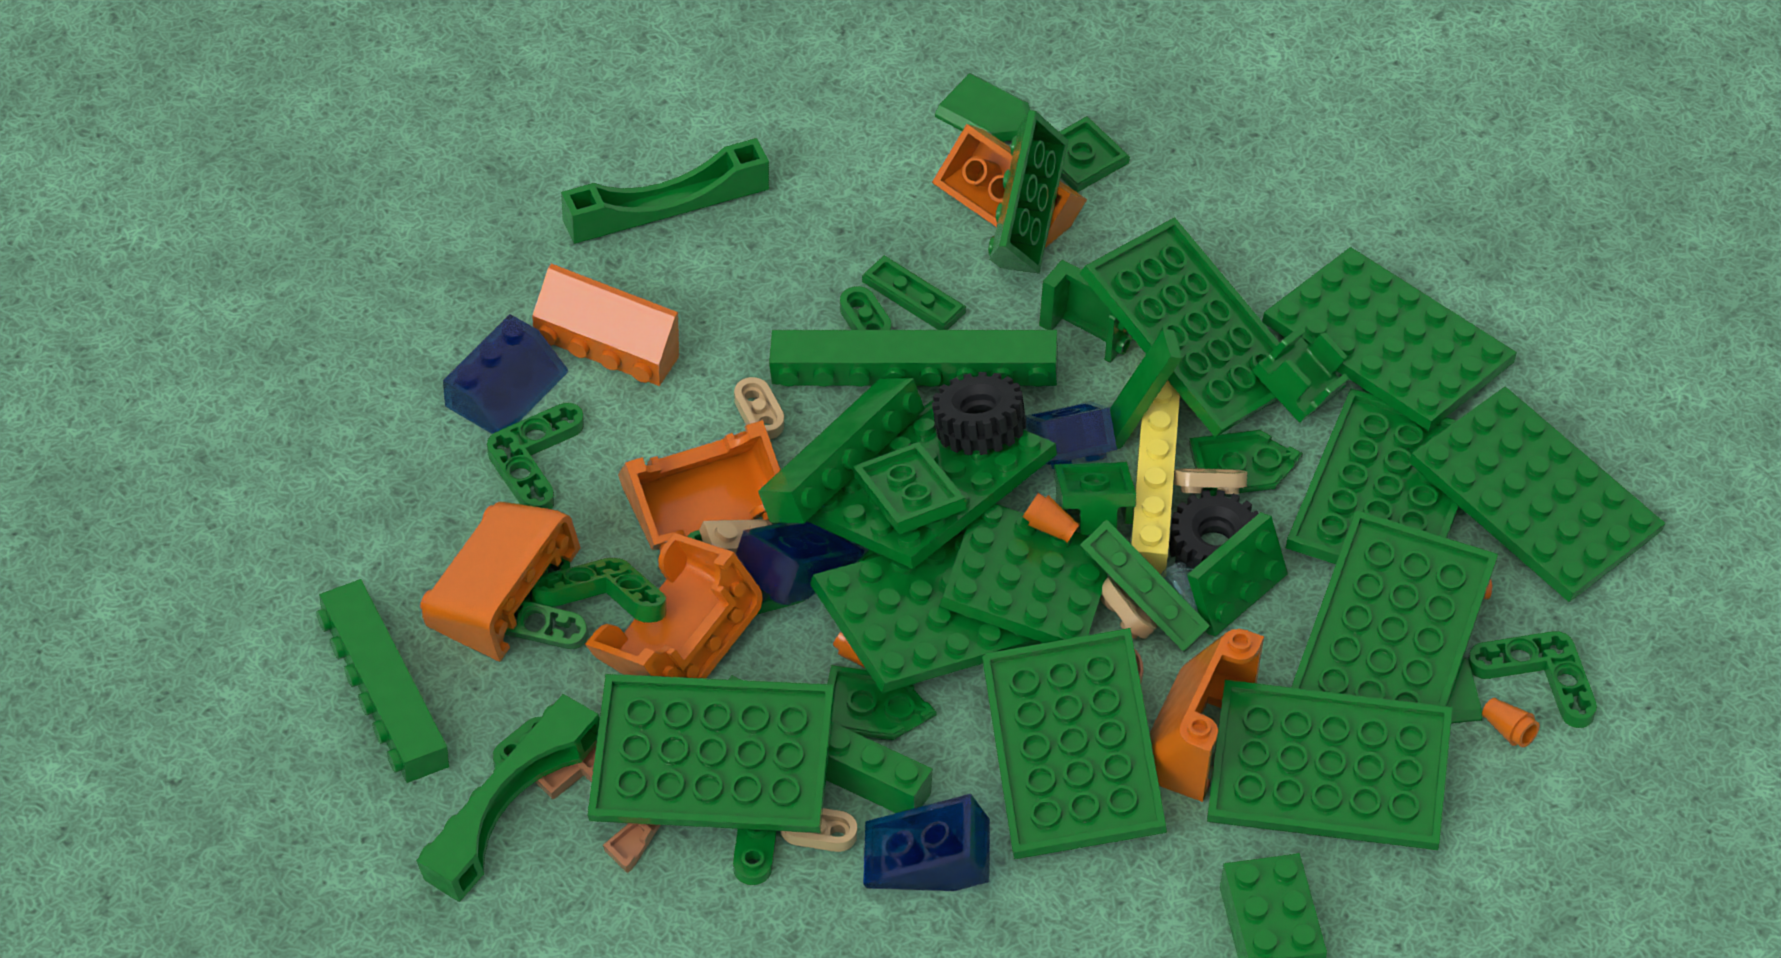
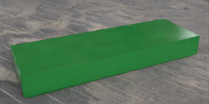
M885 255L862 275L863 283L937 330H948L966 313L965 305Z

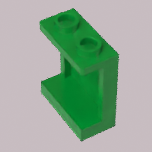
M1061 260L1043 280L1039 326L1046 330H1053L1064 319L1105 341L1104 360L1111 363L1118 354L1124 355L1132 343V337L1079 274L1082 269Z

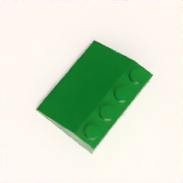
M1034 110L1028 111L1019 125L1017 136H1014L1011 142L1012 160L1010 169L1006 170L1004 174V196L1002 203H999L996 210L997 228L995 236H992L990 239L988 253L990 256L989 260L1000 268L1039 274L1069 140Z

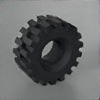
M979 372L978 377H972L971 373L963 375V380L959 381L957 378L949 380L950 386L943 384L939 388L940 393L934 394L932 408L937 438L941 440V444L945 448L950 446L953 452L958 453L961 449H964V455H972L973 451H979L980 455L988 454V449H994L995 452L1003 450V444L1013 445L1015 443L1014 437L1021 438L1023 429H1026L1024 401L1020 385L1018 383L1013 384V379L1008 376L1002 380L999 373H993L992 377H988L987 372Z
M1207 490L1201 492V498L1199 499L1193 494L1188 497L1187 504L1182 501L1177 506V512L1173 513L1169 538V552L1171 557H1175L1176 566L1179 569L1186 566L1185 574L1187 575L1221 546L1205 542L1201 538L1204 534L1219 533L1230 539L1259 514L1257 510L1251 512L1252 504L1246 500L1243 504L1239 503L1240 496L1234 493L1231 498L1224 497L1225 491L1217 490L1216 496H1210V491Z

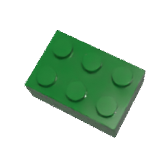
M1300 853L1223 863L1220 891L1238 958H1326L1327 950Z

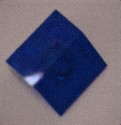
M1090 401L1025 415L1028 432L1056 443L1057 455L1046 463L1047 465L1051 464L1052 469H1054V464H1073V459L1085 457L1086 461L1107 458L1106 452L1117 450L1110 407Z

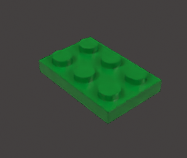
M920 442L853 466L855 479L899 535L967 510L963 494Z
M1260 512L1187 574L1198 613L1211 626L1206 631L1207 634L1216 637L1288 575L1272 516Z

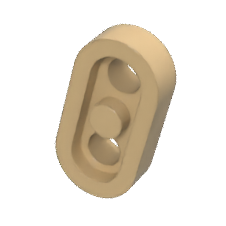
M755 377L739 381L734 389V402L745 424L748 425L763 420L764 424H770L765 425L769 439L778 437L784 430V413L769 385L764 380ZM749 398H756L754 401L747 400Z
M1175 469L1174 485L1181 486V492L1201 493L1203 487H1215L1217 490L1225 491V494H1239V488L1247 487V471L1233 469Z
M1110 576L1104 581L1100 597L1102 603L1108 609L1117 613L1122 620L1120 622L1122 629L1131 628L1132 638L1136 639L1139 636L1146 639L1157 628V624Z
M823 808L821 833L781 831V835L788 843L793 845L842 852L850 849L857 840V822L847 812ZM835 832L843 833L844 836L835 837L832 836V834Z

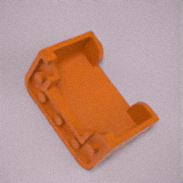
M763 420L745 426L746 431L735 435L733 433L727 434L721 440L658 459V456L652 457L647 465H645L643 457L625 462L618 476L624 493L652 550L659 549L661 552L663 546L674 533L688 536L690 533L699 530L703 521L754 520L760 517L764 520L769 519L758 491L780 471V467Z
M502 501L490 505L485 510L481 523L432 590H428L424 594L420 608L425 625L500 662L510 649L509 644L504 642V634L507 627L514 629L517 625L514 613L548 565L551 563L558 567L562 561L561 558L571 562L581 549L572 518L558 510Z
M674 533L663 546L658 559L659 568L666 578L659 588L666 596V616L662 620L652 623L634 619L625 632L615 625L604 624L585 643L597 659L623 675L706 679L761 608L763 601L762 591L734 552Z
M1243 629L1230 630L1182 666L1150 731L1160 787L1203 802L1210 787L1208 775L1211 755L1218 736L1217 724L1211 718L1203 715L1207 704L1221 708L1225 680L1257 683L1264 636Z

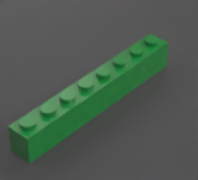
M772 330L769 358L771 381L774 385L787 387L872 386L880 378H913L916 386L933 387L942 386L943 384L950 386L949 380L957 378L959 381L963 380V375L971 373L972 377H978L979 372H987L988 377H992L993 373L1001 374L1002 380L1008 376L1013 379V384L1018 383L1020 386H1057V330Z

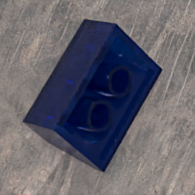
M509 314L443 380L445 407L493 434L518 423L568 373V369L538 329Z

